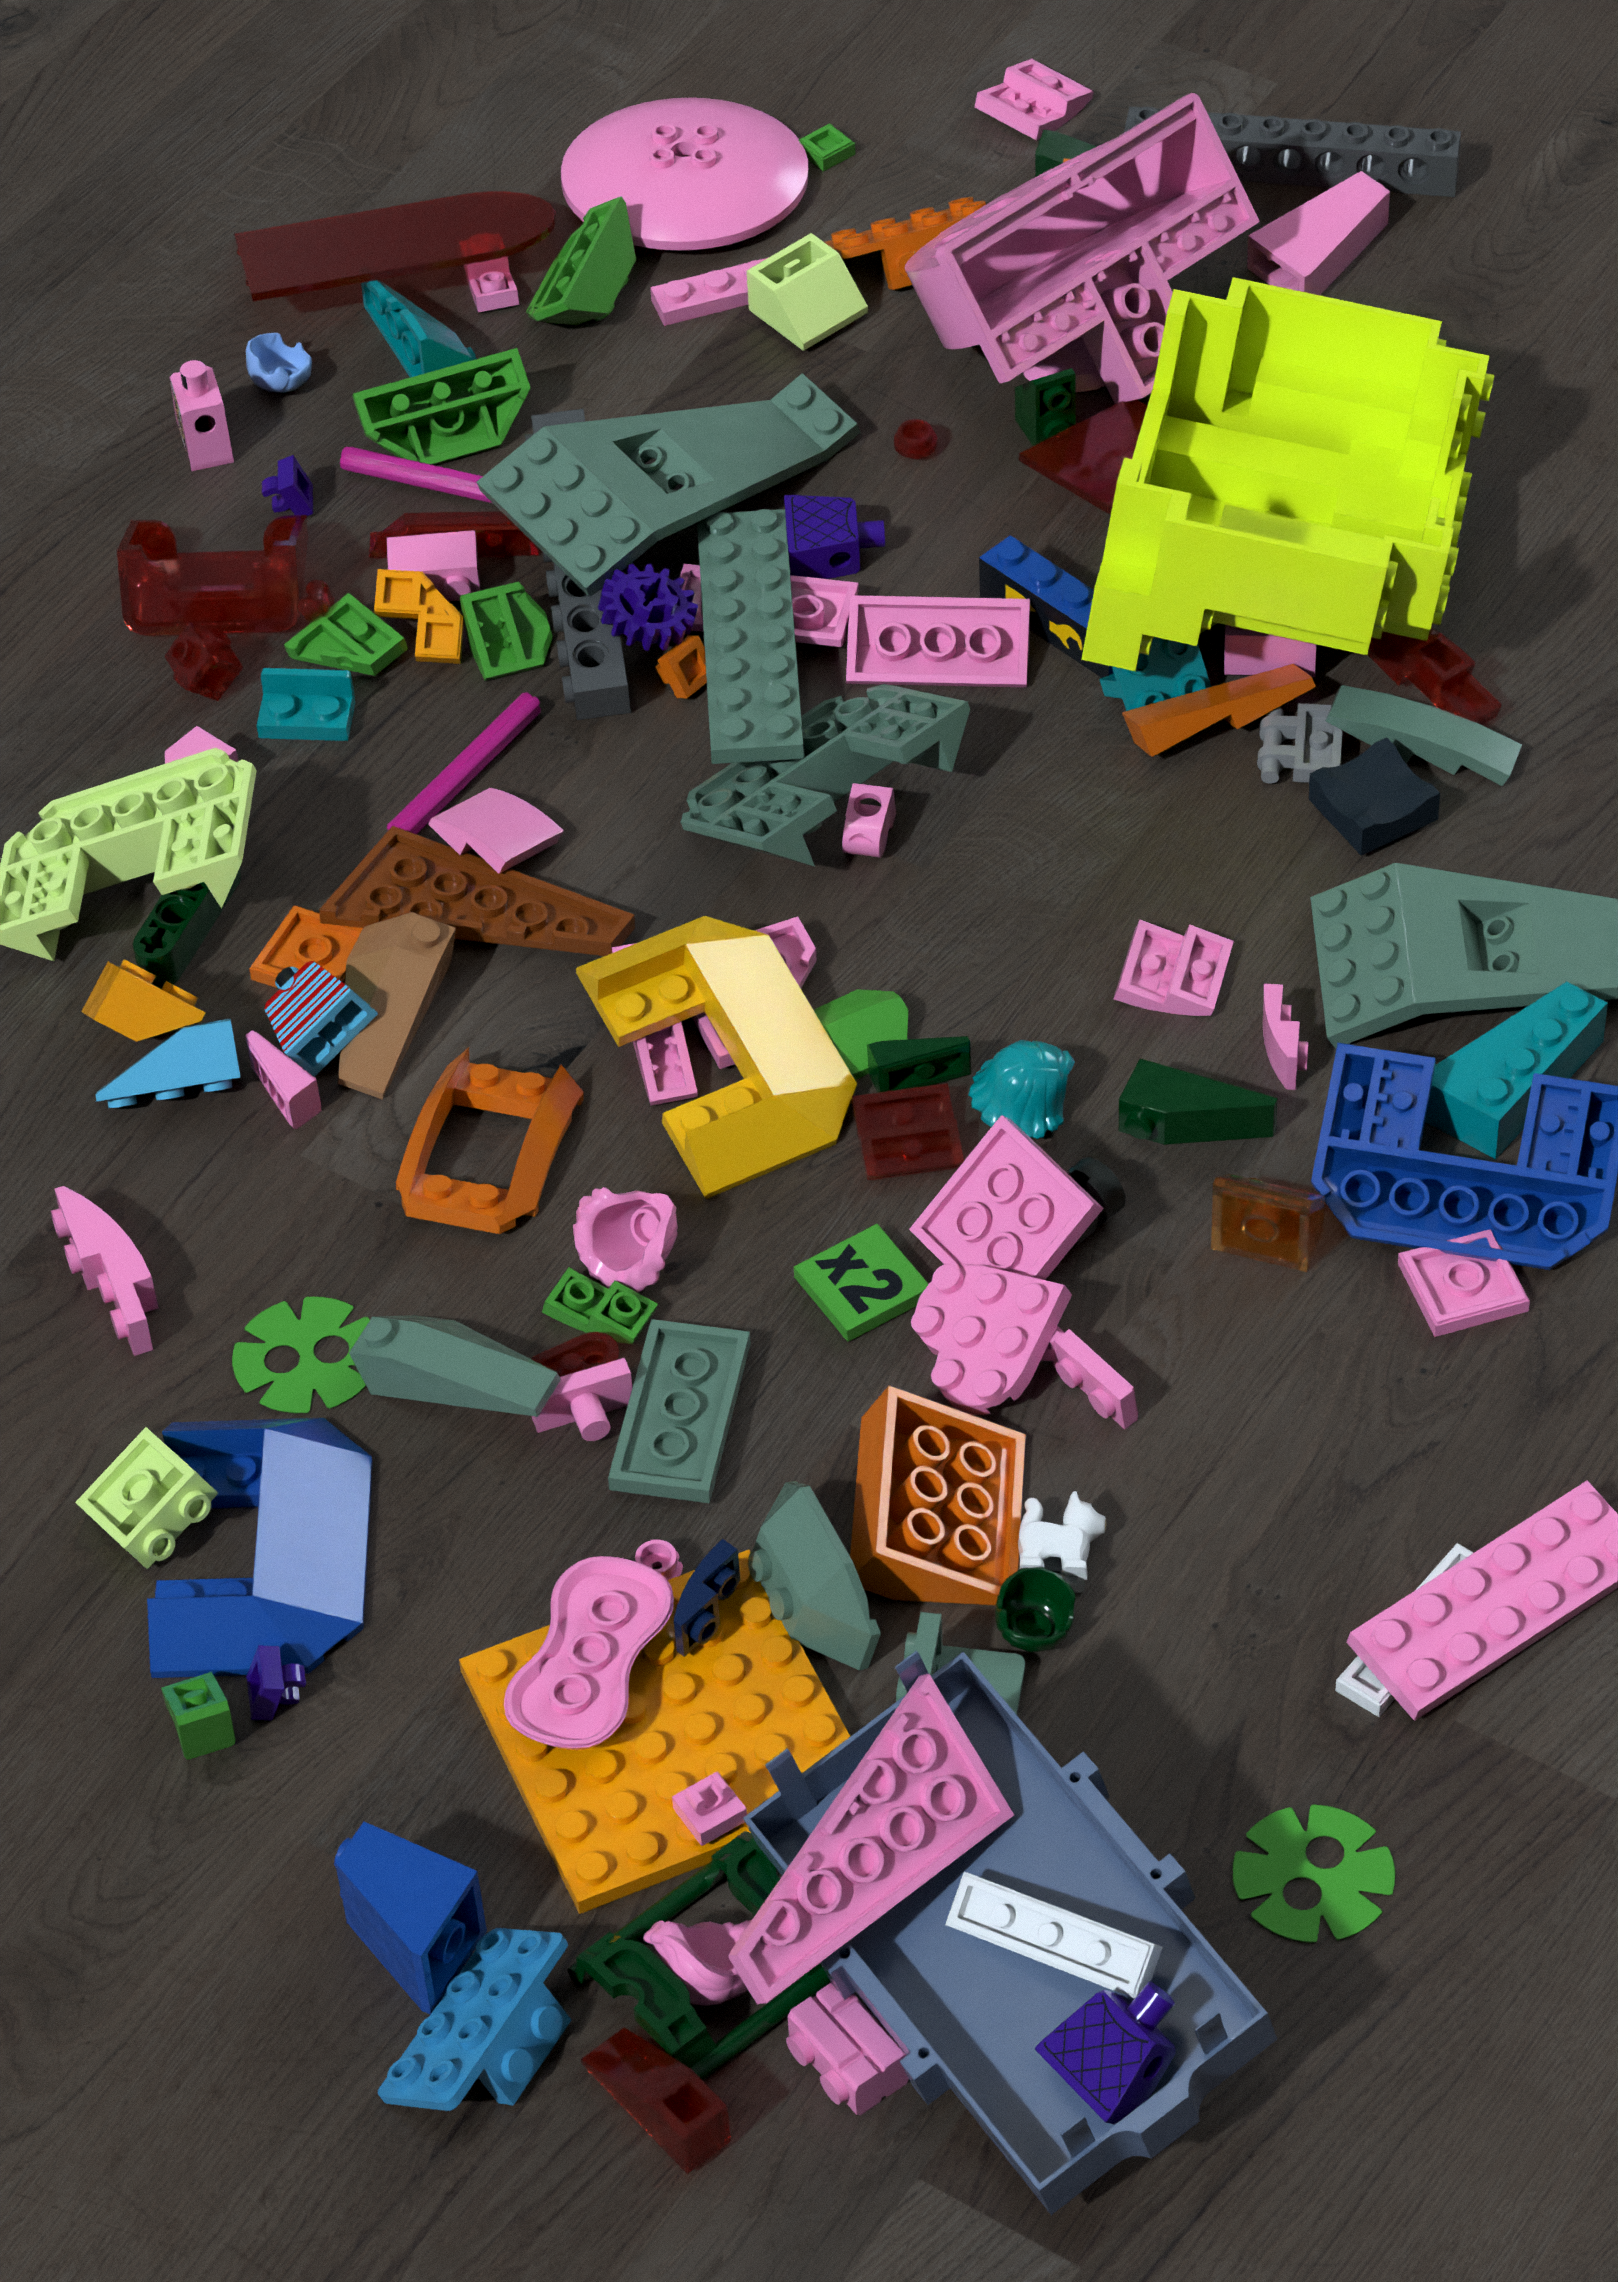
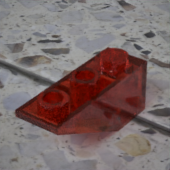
M625 2027L581 2059V2064L686 2174L731 2141L727 2105L692 2069Z

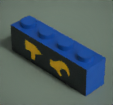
M1011 535L979 557L981 598L1030 599V631L1099 677L1103 678L1113 674L1112 666L1081 660L1094 593L1092 588Z

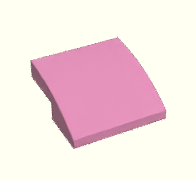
M1029 59L1006 68L1002 84L978 92L975 108L1032 139L1039 140L1043 130L1056 131L1076 116L1092 99L1093 91L1033 59Z
M488 788L432 817L428 824L459 855L474 849L498 874L556 844L564 832L559 825L536 807L512 794L494 788Z
M1139 920L1133 933L1113 999L1153 1011L1177 1015L1211 1016L1234 941L1190 924L1183 936Z

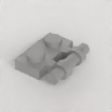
M1298 703L1297 716H1284V711L1281 707L1265 714V718L1261 720L1259 730L1263 747L1259 749L1257 766L1261 770V780L1268 784L1276 783L1279 780L1280 771L1284 768H1293V782H1309L1310 773L1322 767L1330 768L1341 765L1343 730L1325 721L1332 705ZM1285 739H1295V746L1282 745V742Z

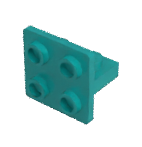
M1153 637L1149 655L1140 654L1136 671L1112 667L1113 674L1099 679L1104 696L1121 698L1126 711L1211 687L1199 645L1194 646Z

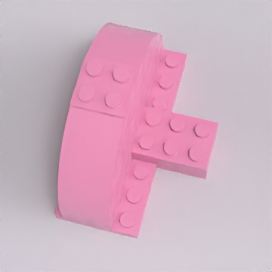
M1191 93L1173 102L1117 138L1044 172L1006 194L999 196L942 231L907 261L905 271L943 346L946 349H962L980 345L999 384L1012 380L1081 336L1114 403L1118 404L1144 398L1152 392L1166 315L1173 294L1168 280L1260 221L1200 97L1196 93Z

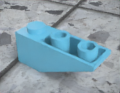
M231 1018L182 1027L97 1091L95 1094L96 1101L107 1100L108 1108H117L137 1104L136 1095L155 1092L156 1100H164L185 1096L184 1087L203 1084L204 1092L232 1088L231 1079L240 1078L241 1074Z

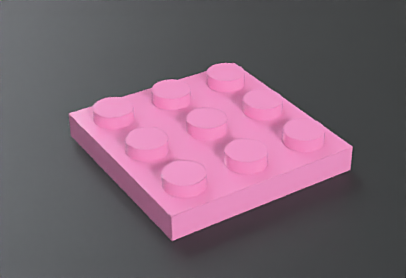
M1001 1115L909 1230L943 1264L951 1263L957 1267L961 1265H983L1046 1280L1104 1208L1011 1119Z

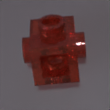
M190 622L164 656L174 671L173 678L181 687L219 701L243 669L242 664L230 647L231 640L224 632L212 626L206 629Z

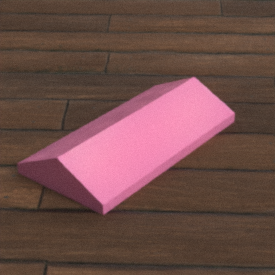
M684 564L679 577L685 580L682 590H693L695 594L692 602L698 604L692 631L704 632L700 565ZM790 575L795 642L842 647L848 639L850 595L858 596L859 583Z
M850 595L846 684L1027 688L1030 599Z

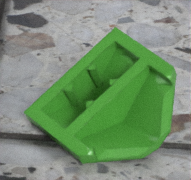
M514 582L460 595L469 649L485 681L543 667L553 635L545 611L527 594L521 583Z
M857 989L814 1009L815 1014L855 1080L869 1074L867 1044L888 1040H906L908 1036L909 1011L902 998L894 991Z

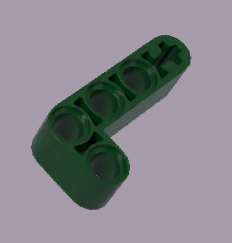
M240 868L222 909L205 882L199 883L187 890L180 889L161 895L132 943L137 966L156 975L152 983L153 985L162 989L165 981L175 985L239 885L242 878Z

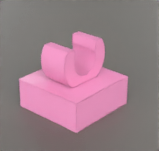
M718 1771L672 1796L674 1811L701 1846L745 1822L743 1817L747 1815V1808Z

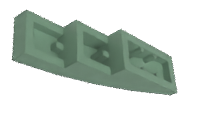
M1341 685L1325 720L1371 746L1384 738H1388L1395 745L1406 764L1412 755L1415 754L1452 775H1455L1460 766L1463 765L1500 786H1503L1510 777L1522 744L1483 725L1439 708L1387 693Z

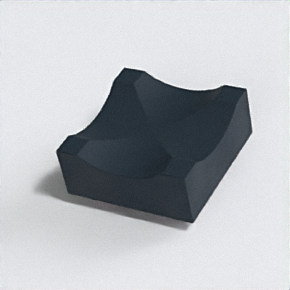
M1388 738L1374 743L1360 756L1345 764L1330 768L1322 767L1310 773V802L1361 856L1439 818V791L1431 783L1421 780L1412 772L1400 756L1395 745Z

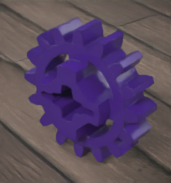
M629 564L626 574L616 569L612 579H606L598 604V610L603 611L601 622L602 624H614L611 635L614 637L621 634L626 635V645L628 646L633 645L637 640L642 642V646L646 651H649L652 643H657L662 650H667L670 640L680 645L684 635H690L698 609V604L692 602L695 594L694 591L682 590L685 581L682 577L675 580L669 579V569L665 568L658 574L654 572L651 564H646L644 571H639L634 564Z

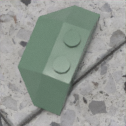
M796 1481L785 1482L759 1530L753 1551L749 1554L748 1566L750 1574L756 1582L761 1583L769 1598L773 1616L775 1619L782 1621L791 1639L798 1640L801 1645L857 1670L868 1669L881 1632L876 1619H871L869 1616L867 1596L855 1565L811 1487Z

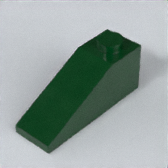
M1140 1058L1119 1098L1118 1131L1138 1139H1146L1163 1145L1273 1137L1277 1128L1278 1098Z

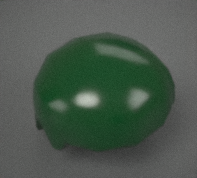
M1043 1567L1019 1569L1006 1578L1001 1586L995 1604L997 1630L1002 1633V1638L1013 1647L1028 1652L1053 1650L1068 1637V1632L1073 1625L1076 1600L1074 1590L1060 1574Z

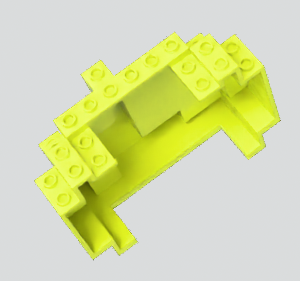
M1235 277L1232 278L1226 300L1174 289L1166 315L1154 385L1132 459L1124 458L1117 480L1103 560L1095 583L1081 660L1136 671L1140 654L1149 655L1153 637L1197 646L1202 628L1211 630L1212 622L1363 655L1368 654L1371 637L1381 639L1382 631L1427 641L1432 623L1441 624L1450 589V578L1453 576L1459 551L1457 543L1472 473L1464 472L1471 437L1480 439L1486 412L1478 411L1480 400L1489 402L1495 376L1486 373L1489 356L1446 347L1447 340L1438 339L1442 321Z

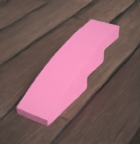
M636 943L612 947V953ZM682 1022L633 1041L650 1106L698 1097Z

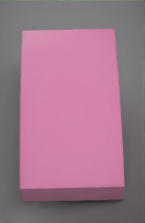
M478 239L470 245L461 246L460 253L478 313L519 305L518 291L510 273L508 256L501 239Z
M1264 984L1263 1037L1267 1056L1283 1086L1288 1090H1296L1297 1070L1307 1071L1308 1042L1299 1041L1300 1022L1291 1021L1292 1005L1282 1004L1283 985Z

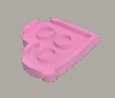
M948 1263L940 1266L934 1272L932 1281L919 1297L915 1313L911 1319V1326L914 1331L920 1336L930 1351L937 1355L935 1367L931 1373L933 1383L954 1408L970 1415L990 1414L987 1408L1000 1405L1009 1397L1015 1401L1030 1383L1071 1299V1292L1063 1284L983 1265H961L957 1267L954 1264Z

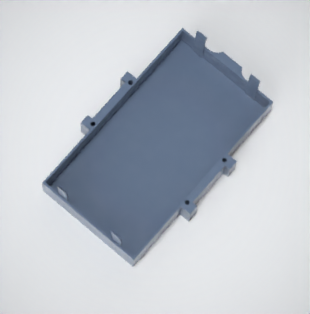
M917 1650L895 1666V1670L907 1693L920 1675L928 1674ZM962 1652L932 1674L931 1677L1014 1813V1816L820 1962L828 1979L843 1999L846 2000L853 1993L857 1992L903 2050L906 2057L899 2062L912 2086L926 2104L929 2105L951 2088L1052 2215L1120 2161L1132 2156H1144L1152 2159L1200 2121L1199 2108L1204 2097L1276 2041L1277 2037L1266 2010L1181 1911L1196 1899L1185 1870L1170 1853L1158 1861L1107 1801L1110 1796L1100 1771L1084 1751L1061 1768L968 1656ZM905 1696L803 1773H801L788 1748L765 1764L779 1791L743 1817L759 1848L782 1876ZM964 1872L982 1877L1163 1947L1151 1982L1163 1989L1175 2002L1173 2008L1157 2025V2028L1175 2045L1176 2053L1150 2098L1116 2125L1105 2123L1034 2048L1096 1993L1107 1990L1123 1995L1131 2002L1134 1998L945 1925Z

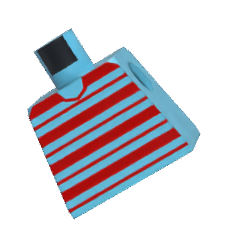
M314 961L306 962L300 969L296 967L283 969L275 980L276 987L279 990L266 1002L264 1007L284 1053L314 1077L378 1015L377 1011L352 989Z

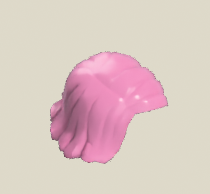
M603 1187L601 1189L595 1188L592 1191V1196H583L576 1211L577 1223L573 1224V1234L579 1259L588 1268L590 1277L600 1280V1284L608 1289L616 1280L637 1293L644 1290L648 1285H654L659 1280V1273L664 1269L665 1260L672 1250L678 1235L677 1208L668 1195L661 1193L652 1194L643 1191L614 1194L609 1189Z
M661 1920L655 1922L644 1934V1941L653 1948L660 1960L685 1984L689 1990L691 2004L701 2006L717 2005L738 1997L747 1990L728 1955L752 1920H746L740 1924L727 1922L722 1925L709 1921L697 1923L691 1927H687L682 1923L664 1922Z

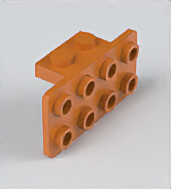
M973 197L956 199L949 202V209L935 212L933 207L915 210L909 213L911 219L897 223L895 218L881 219L870 224L871 230L856 233L855 228L840 230L832 233V240L824 243L837 251L842 259L880 250L888 289L896 290L912 285L905 271V264L918 250L937 237L942 231L985 206L986 201L974 202Z

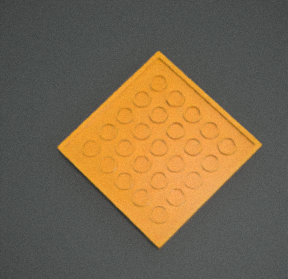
M750 1550L738 1553L741 1581L736 1590L727 1599L718 1601L720 1625L715 1635L707 1643L698 1644L685 1657L677 1652L674 1617L681 1594L695 1570L668 1580L674 1596L673 1610L665 1626L640 1650L634 1660L629 1674V1703L625 1718L610 1737L590 1749L568 1750L540 1743L518 1732L511 1726L505 1715L504 1696L506 1688L514 1675L539 1651L547 1637L550 1625L459 1659L461 1673L579 1914L704 1866L712 1861L711 1856L741 1833L744 1831L751 1833L744 1822L701 1846L674 1811L672 1796L718 1771L747 1808V1814H749L779 1791L765 1764L788 1748L801 1773H803L851 1737L800 1642L791 1639L782 1621L775 1619L765 1590L760 1582H756L752 1578L748 1566Z

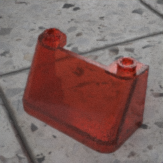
M281 516L269 522L264 531V550L178 553L175 533L168 524L159 520H131L117 549L122 615L125 624L131 631L146 636L281 632L290 629L299 619L302 608L308 542L307 516Z

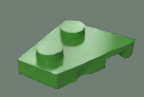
M350 593L346 594L284 644L288 656L292 659L372 676L378 674L408 650L405 638Z

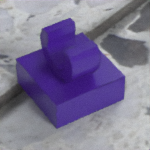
M294 455L278 460V476H271L262 481V495L267 497L272 494H279L272 497V510L274 512H283L290 508L297 520L313 514L312 482Z
M258 1645L246 1676L251 1720L272 1721L278 1704L291 1705L299 1703L298 1687H305L306 1685L304 1666L300 1664L281 1666L279 1646Z

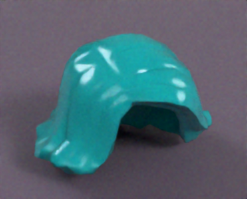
M1019 1040L1001 1049L993 1059L985 1061L981 1066V1070L972 1077L974 1083L971 1085L968 1094L972 1098L971 1106L981 1113V1120L990 1127L1003 1115L1011 1119L1030 1138H1042L1047 1130H1057L1058 1126L1064 1124L1063 1105L1068 1074L1072 1070L1075 1061L1068 1051H1062L1054 1045L1042 1041Z

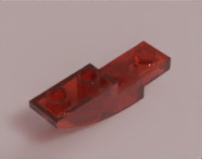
M1431 627L1427 641L1383 631L1381 639L1371 637L1367 655L1398 686L1410 680L1437 708L1480 725L1497 717L1502 704L1471 675L1476 662Z

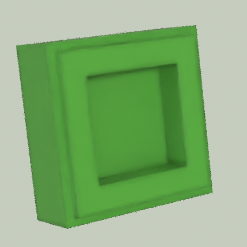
M830 123L798 140L803 145L808 160L823 172L856 154L855 143Z

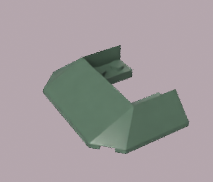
M888 684L867 688L866 693L868 697L866 698L856 697L844 702L842 696L824 700L801 716L804 759L729 764L689 791L686 801L690 809L689 812L682 815V827L689 832L815 867L803 835L818 830L823 824L822 821L837 811L834 802L849 793L853 783L862 784L894 761L901 764L914 763L952 772L970 713L968 701Z

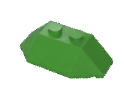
M621 196L594 206L585 214L582 226L572 233L555 257L526 311L531 319L540 322L579 325L592 319L595 321L602 320L613 311L615 307L614 301L620 290L627 284L629 280L628 275L636 261L627 206Z
M514 348L353 393L352 397L367 438L399 458L438 465L501 447L531 387L518 349Z

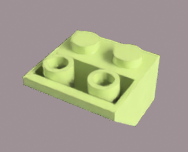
M812 233L746 271L749 310L803 351L868 313V305L840 254Z

